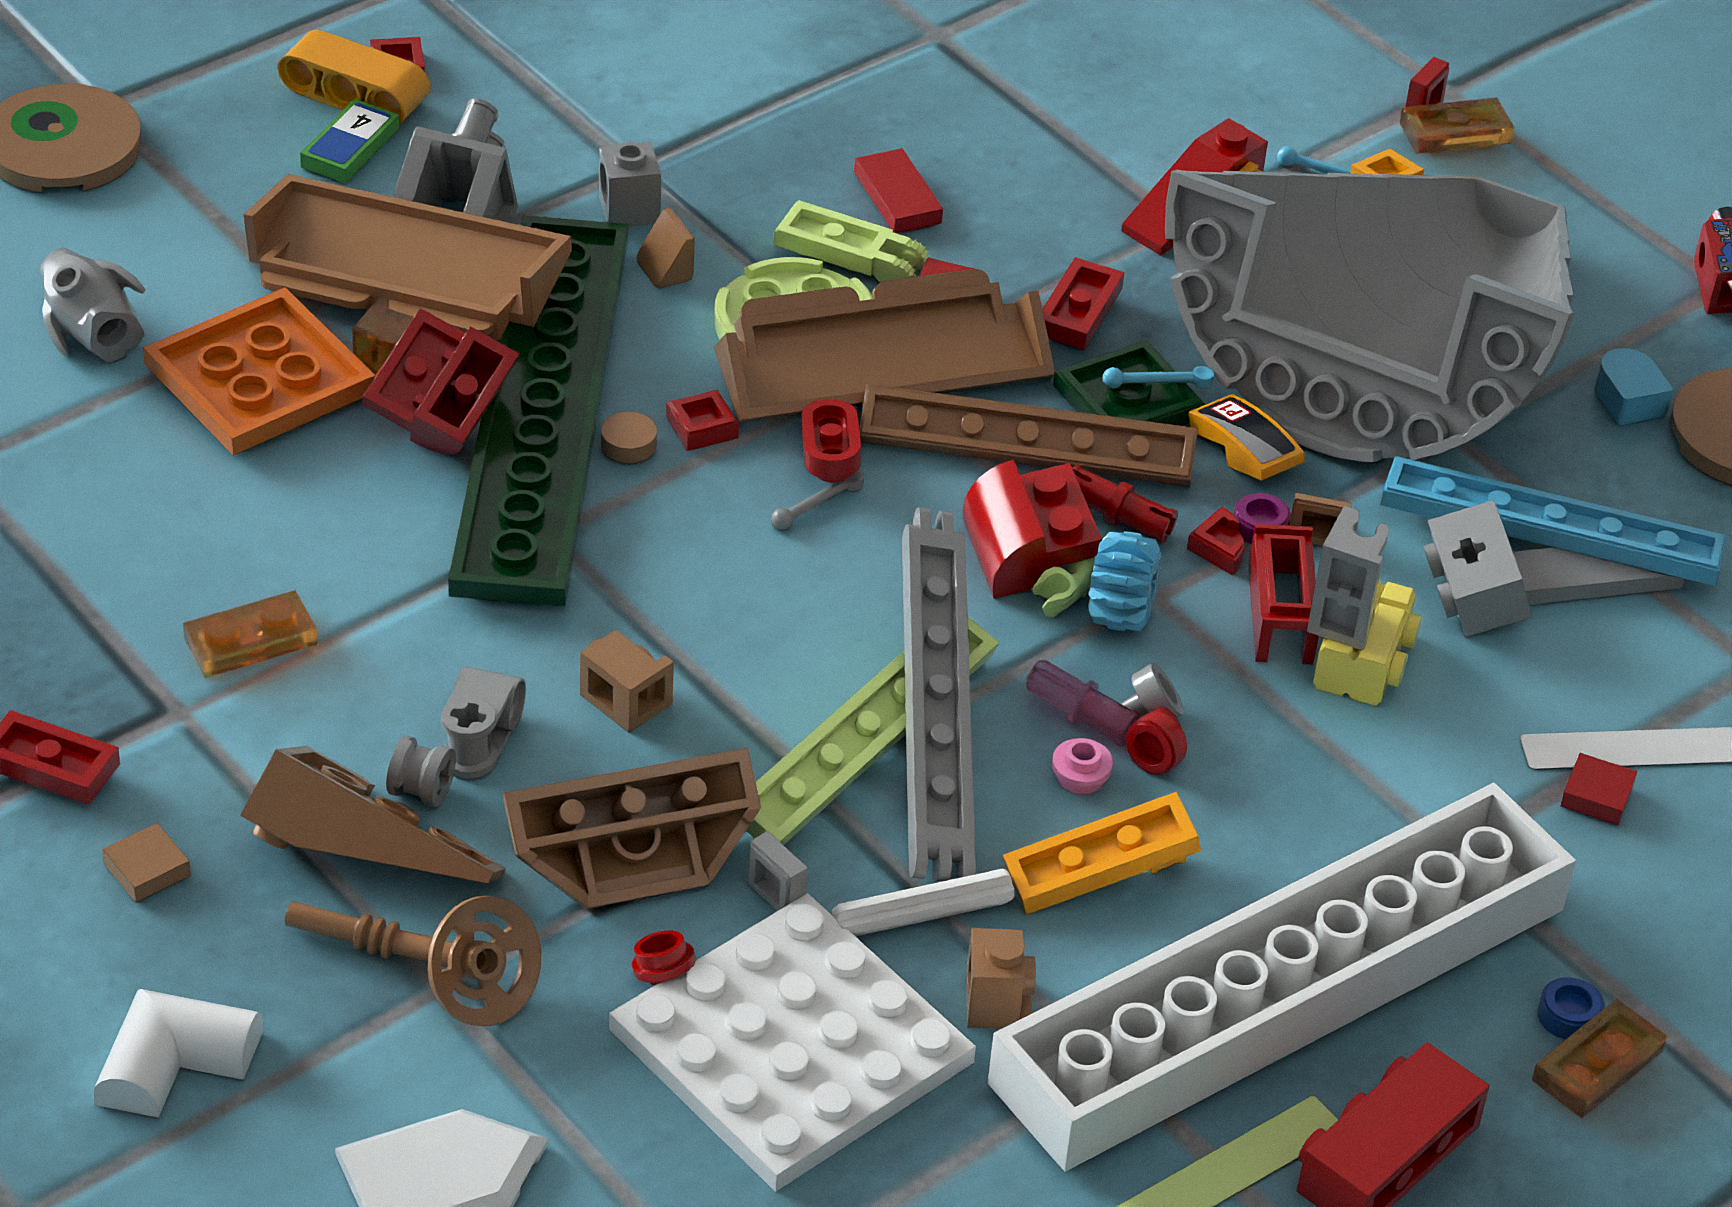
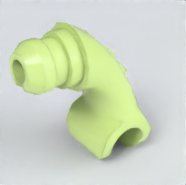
M1095 558L1067 564L1066 569L1052 567L1043 572L1031 590L1034 595H1040L1047 599L1042 606L1045 616L1054 618L1081 597L1086 596L1091 586V574Z

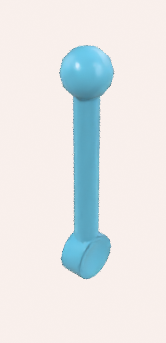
M1290 146L1281 148L1277 154L1278 161L1283 166L1297 164L1327 174H1351L1349 169L1299 155Z
M1197 366L1193 372L1124 373L1118 368L1112 367L1103 374V383L1111 389L1120 387L1122 383H1193L1197 387L1208 388L1213 384L1214 371L1206 366Z

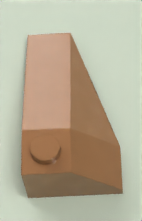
M308 746L275 749L240 814L243 818L256 824L252 831L255 836L280 849H286L288 844H291L295 847L483 883L500 880L506 870L505 867L443 829L431 826L428 832L423 831L417 827L421 820L417 815L418 812L404 803L394 802L382 796H376L373 799L370 797V794L375 787L374 784Z

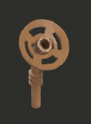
M478 896L461 902L446 914L438 925L433 937L401 930L399 922L391 921L386 926L384 918L377 917L373 922V917L369 914H363L359 919L295 901L290 902L285 915L286 926L353 943L355 951L363 952L367 947V953L373 956L377 955L380 951L381 957L385 959H390L395 954L427 962L430 985L440 1006L454 1019L473 1026L497 1025L516 1015L532 996L540 975L541 945L533 922L518 905L500 897ZM489 912L503 919L509 927L503 931L493 923L475 921V913ZM454 929L457 937L453 942L446 941L448 935ZM483 931L490 935L493 940L491 942L474 940V932ZM519 950L517 974L512 986L506 993L497 984L505 971L506 952ZM462 977L476 979L479 988L471 989L460 980ZM454 990L466 998L483 999L485 1007L479 1009L468 1008L455 1000L451 994Z

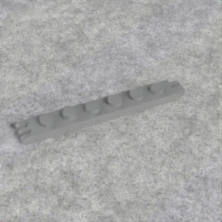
M917 507L914 513L913 525L906 524L902 536L909 876L911 878L924 879L928 869V859H932L933 880L943 882L950 879L952 863H956L957 878L976 874L965 534L954 532L953 513L939 511L935 528H931V510Z

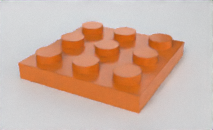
M286 287L143 347L145 366L232 455L362 399L376 377Z

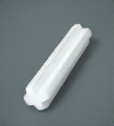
M998 869L841 903L832 909V916L836 918L842 929H848L856 937L1007 904L1014 898V887L1009 872L1005 869Z

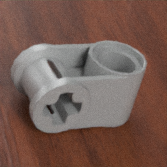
M468 666L461 669L456 679L454 690L441 712V726L448 735V741L445 746L453 748L456 753L454 776L474 779L485 776L495 768L511 732L516 729L522 716L526 697V682L524 678Z

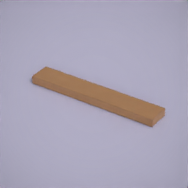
M866 384L859 426L860 440L863 443L1003 462L1014 460L1017 464L1047 468L1070 463L1072 468L1077 464L1093 474L1190 487L1198 428L874 384Z

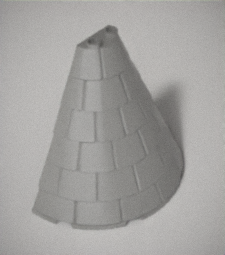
M1171 171L1166 198L1165 239H1173L1174 258L1178 274H1175L1170 280L1179 312L1188 333L1209 369L1214 371L1215 377L1225 389L1235 388L1246 401L1269 415L1298 444L1333 457L1361 462H1375L1381 460V458L1387 459L1394 458L1395 456L1402 458L1410 457L1411 460H1416L1455 448L1495 427L1515 411L1548 372L1566 339L1575 312L1571 308L1573 291L1568 270L1571 256L1568 247L1570 239L1567 230L1565 206L1476 176Z

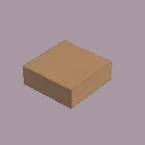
M158 823L102 849L104 865L135 903L191 876L190 861Z

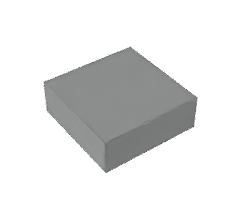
M768 831L751 840L748 885L777 911L807 894L808 867Z

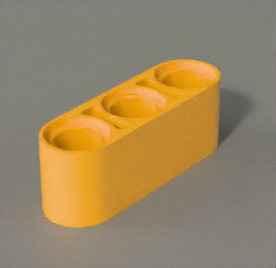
M316 29L309 31L278 61L277 66L282 82L291 91L341 110H344L354 99L399 114V124L429 96L431 91V84L427 74L413 62Z

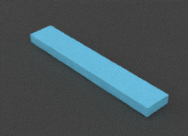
M1398 456L1394 457L1383 489L1381 506L1431 518L1440 517L1494 500L1507 536L1712 586L1717 584L1728 536Z

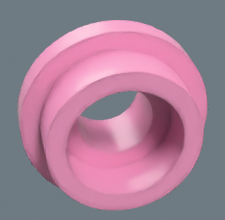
M1086 738L1070 739L1058 745L1053 753V772L1057 776L1059 784L1072 793H1093L1102 787L1103 783L1108 780L1112 773L1113 758L1111 753L1105 746L1094 740Z

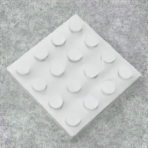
M808 893L699 958L694 966L683 975L656 984L609 1013V1030L775 1192L972 1065L976 1046L848 929H842L836 918Z

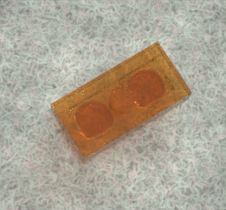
M1497 97L1402 107L1399 123L1416 154L1511 144L1514 126Z
M296 590L183 623L184 640L204 678L318 645L317 628Z
M1616 999L1537 1062L1532 1081L1580 1118H1583L1663 1052L1667 1035L1623 1002Z

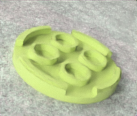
M801 257L763 260L744 267L743 275L734 279L726 287L719 289L715 300V331L719 340L726 333L736 332L733 324L740 318L742 305L750 299L844 286L854 289L860 301L873 298L868 288L858 278L848 279L839 273L823 268V261Z

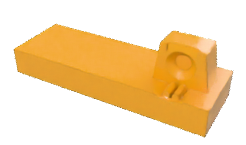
M1173 792L1003 855L1006 870L1011 876L1014 889L1026 915L1148 870L1155 874L1173 865L1183 864L1186 862V856L1200 852L1201 847L1199 836L1177 792Z

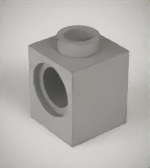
M624 142L619 145L599 147V199L606 222L628 224V227L655 224L660 216L661 171L651 142Z

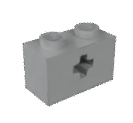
M1494 500L1428 520L1434 543L1423 546L1433 579L1440 576L1445 577L1446 583L1437 585L1444 612L1447 618L1458 615L1465 637L1532 617L1523 579Z

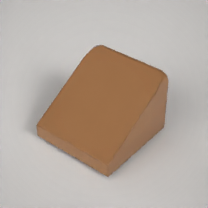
M671 207L663 209L637 253V263L657 288H664L692 280L694 275L695 237Z
M1295 493L1289 526L1312 527V545L1323 547L1344 505L1351 507L1352 503Z

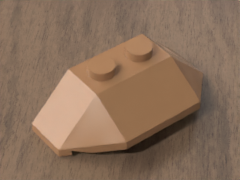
M748 748L509 791L503 794L515 856L586 910L709 886L761 809Z

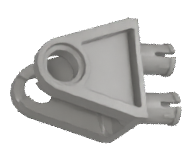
M474 98L467 102L464 114L454 134L416 126L393 197L440 207L444 200L450 202L459 200L466 202L463 213L510 222L518 208L507 150L504 145L505 142L499 135L491 132L494 123L499 117L497 114L498 110L491 103Z

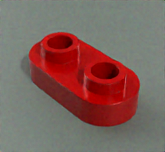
M837 399L818 400L804 407L802 410V442L806 470L820 480L830 483L841 482L854 475L861 467V440L858 415L855 407Z

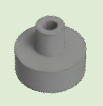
M1152 662L1132 674L1131 679L1136 693L1121 702L1125 714L1132 722L1160 707L1168 708L1176 717L1184 713L1183 704L1175 687L1156 663Z

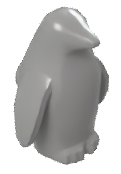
M67 248L56 249L44 258L40 265L45 297L43 306L44 323L51 340L65 357L69 355V347L66 341V335L68 334L87 350L98 355L108 363L119 361L121 358L126 357L128 349H135L145 334L138 321L136 312L124 291V287H129L141 294L146 289L133 274L118 264L106 260L90 259Z

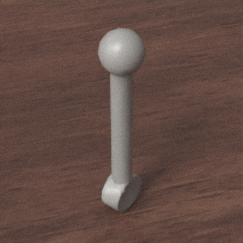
M858 470L844 481L834 483L790 509H776L771 516L772 525L778 530H786L792 525L793 519L845 490H860L864 484L863 472Z

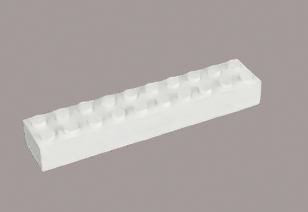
M1493 782L994 1032L987 1084L1063 1171L1066 1172L1563 911L1576 859Z

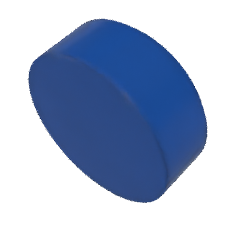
M1564 977L1555 979L1544 987L1537 1013L1540 1023L1551 1034L1565 1040H1583L1591 1037L1598 1031L1605 1009V1002L1601 993L1590 983L1577 978Z

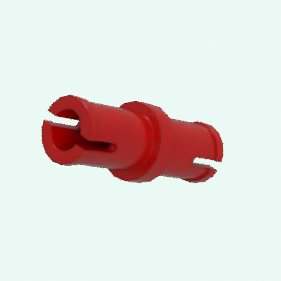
M1077 464L1072 468L1088 507L1105 515L1104 522L1115 527L1122 523L1156 539L1157 542L1162 544L1167 541V535H1171L1178 518L1177 510L1169 509L1135 493V486L1124 481L1117 485L1083 469L1082 466Z

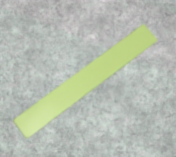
M1310 1096L1116 1207H1213L1297 1159L1305 1141L1314 1131L1319 1128L1327 1131L1338 1119L1315 1096Z

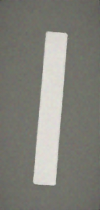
M1732 727L1523 734L1520 737L1528 766L1532 769L1574 768L1579 753L1620 766L1732 762Z

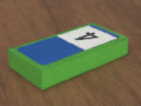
M354 99L300 152L301 168L346 184L400 129L399 114Z

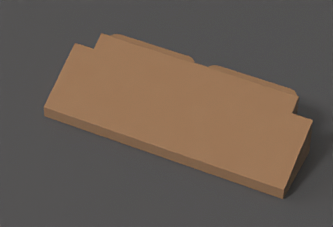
M287 174L243 214L249 262L260 264L261 286L265 289L277 291L286 287L294 296L350 309L361 308L382 313L385 317L411 322L419 308H422L464 333L471 326L492 339L499 341L509 321L534 327L572 251L571 236L291 174Z
M980 269L882 281L874 288L872 293L873 299L860 301L857 292L847 286L750 299L742 305L740 318L733 324L736 332L726 333L714 346L738 423L800 415L808 404L823 399H837L845 401L854 407L862 406L866 384L945 394L1049 379L1054 376L1055 371L1039 291L1027 292L1016 303L1003 304L999 282L990 283L988 275Z

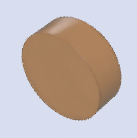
M630 411L619 412L609 416L601 426V449L607 457L614 461L628 464L638 463L651 457L656 450L657 427L654 421L644 414Z

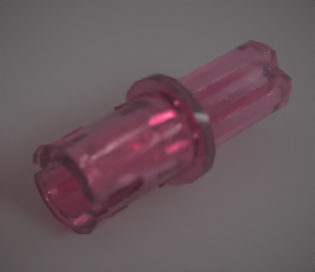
M1039 660L1026 678L1027 690L1066 712L1069 722L1077 724L1081 721L1115 741V744L1120 747L1126 745L1125 738L1128 728L1141 717L1139 712L1132 711L1098 691V683L1092 680L1084 683L1047 660Z

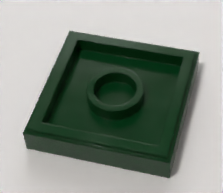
M1147 340L1054 371V387L1076 412L1182 426L1190 423L1189 411L1205 405L1187 383H1122L1120 387L1115 389L1108 388L1103 383L1104 372L1112 367L1118 368L1122 373L1176 372Z

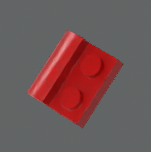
M419 308L363 395L362 405L410 431V441L435 452L455 454L461 451L516 364L519 353L471 326L464 333Z
M1014 460L1004 462L978 478L964 499L963 521L993 599L1031 590L1047 569L1097 556L1099 543L1102 541V538L1070 463L1020 475Z

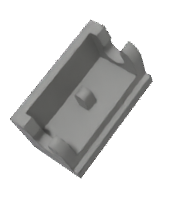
M1344 505L1322 547L1307 632L1363 650L1367 643L1384 558L1381 554L1387 544L1389 529L1385 523H1381L1376 527L1374 536L1361 537L1357 535L1354 531L1357 530L1360 510Z

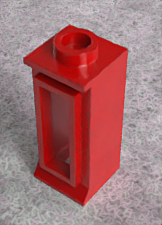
M1255 524L1248 563L1255 662H1267L1273 629L1302 630V664L1314 665L1319 636L1307 632L1316 585L1312 527ZM1274 573L1297 574L1299 603L1276 602Z

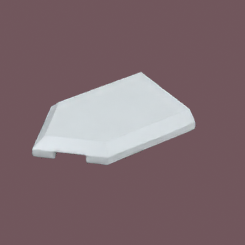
M460 1109L335 1148V1153L359 1207H513L520 1196V1188L534 1164L539 1162L548 1145V1138Z

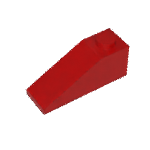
M1230 118L1224 120L1190 144L1124 220L1121 232L1161 256L1173 248V239H1165L1166 198L1171 171L1223 173V171H1239L1249 161L1257 164L1258 170L1264 171L1268 141Z

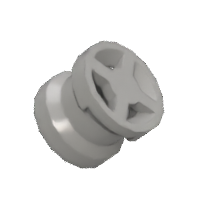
M403 736L395 747L388 767L386 778L388 794L394 796L407 795L408 793L419 796L423 804L439 807L444 801L452 783L456 764L454 749L442 745L434 749L417 746V741L414 737Z

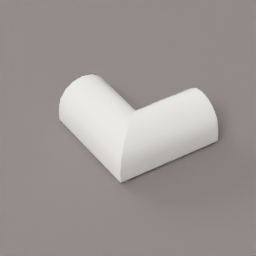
M139 989L95 1085L93 1094L94 1104L159 1118L180 1067L244 1080L264 1031L262 1014L256 1011Z

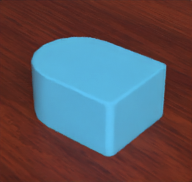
M1616 348L1608 351L1602 357L1595 391L1618 425H1625L1665 417L1673 387L1649 356L1630 348Z

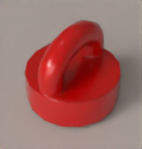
M1160 707L1140 717L1128 728L1125 738L1127 751L1132 760L1142 770L1150 774L1162 775L1167 773L1186 757L1188 747L1186 736L1176 715L1168 708Z

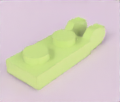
M800 200L795 202L776 228L774 234L775 246L794 251L803 256L835 264L850 271L860 272L869 276L873 274L879 282L916 277L915 271H920L929 257V251L925 249L926 246H923L922 242H917L916 239L912 241L909 237L893 233V229Z

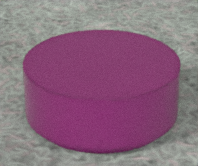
M1254 493L1246 495L1236 503L1234 515L1240 523L1239 529L1244 541L1252 544L1255 524L1289 525L1291 512L1289 507L1281 499L1270 494Z

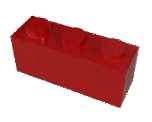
M1429 1042L1423 1044L1408 1059L1403 1056L1398 1057L1387 1068L1379 1085L1367 1095L1364 1092L1356 1094L1348 1102L1340 1119L1327 1131L1323 1128L1317 1129L1305 1141L1298 1156L1302 1166L1296 1192L1317 1207L1394 1206L1479 1127L1490 1085Z

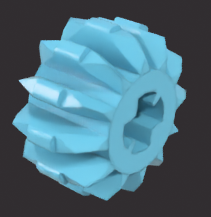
M1124 531L1123 534L1109 532L1099 543L1088 593L1090 596L1088 610L1095 624L1108 626L1107 629L1124 632L1126 629L1140 631L1150 620L1152 607L1155 605V596L1161 570V552L1156 539L1142 537L1140 533Z

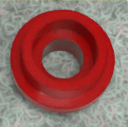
M666 930L649 934L640 939L634 946L635 957L631 965L634 976L638 980L650 982L651 985L655 986L662 981L674 979L689 971L696 962V956L692 945L685 942L683 934L678 931Z

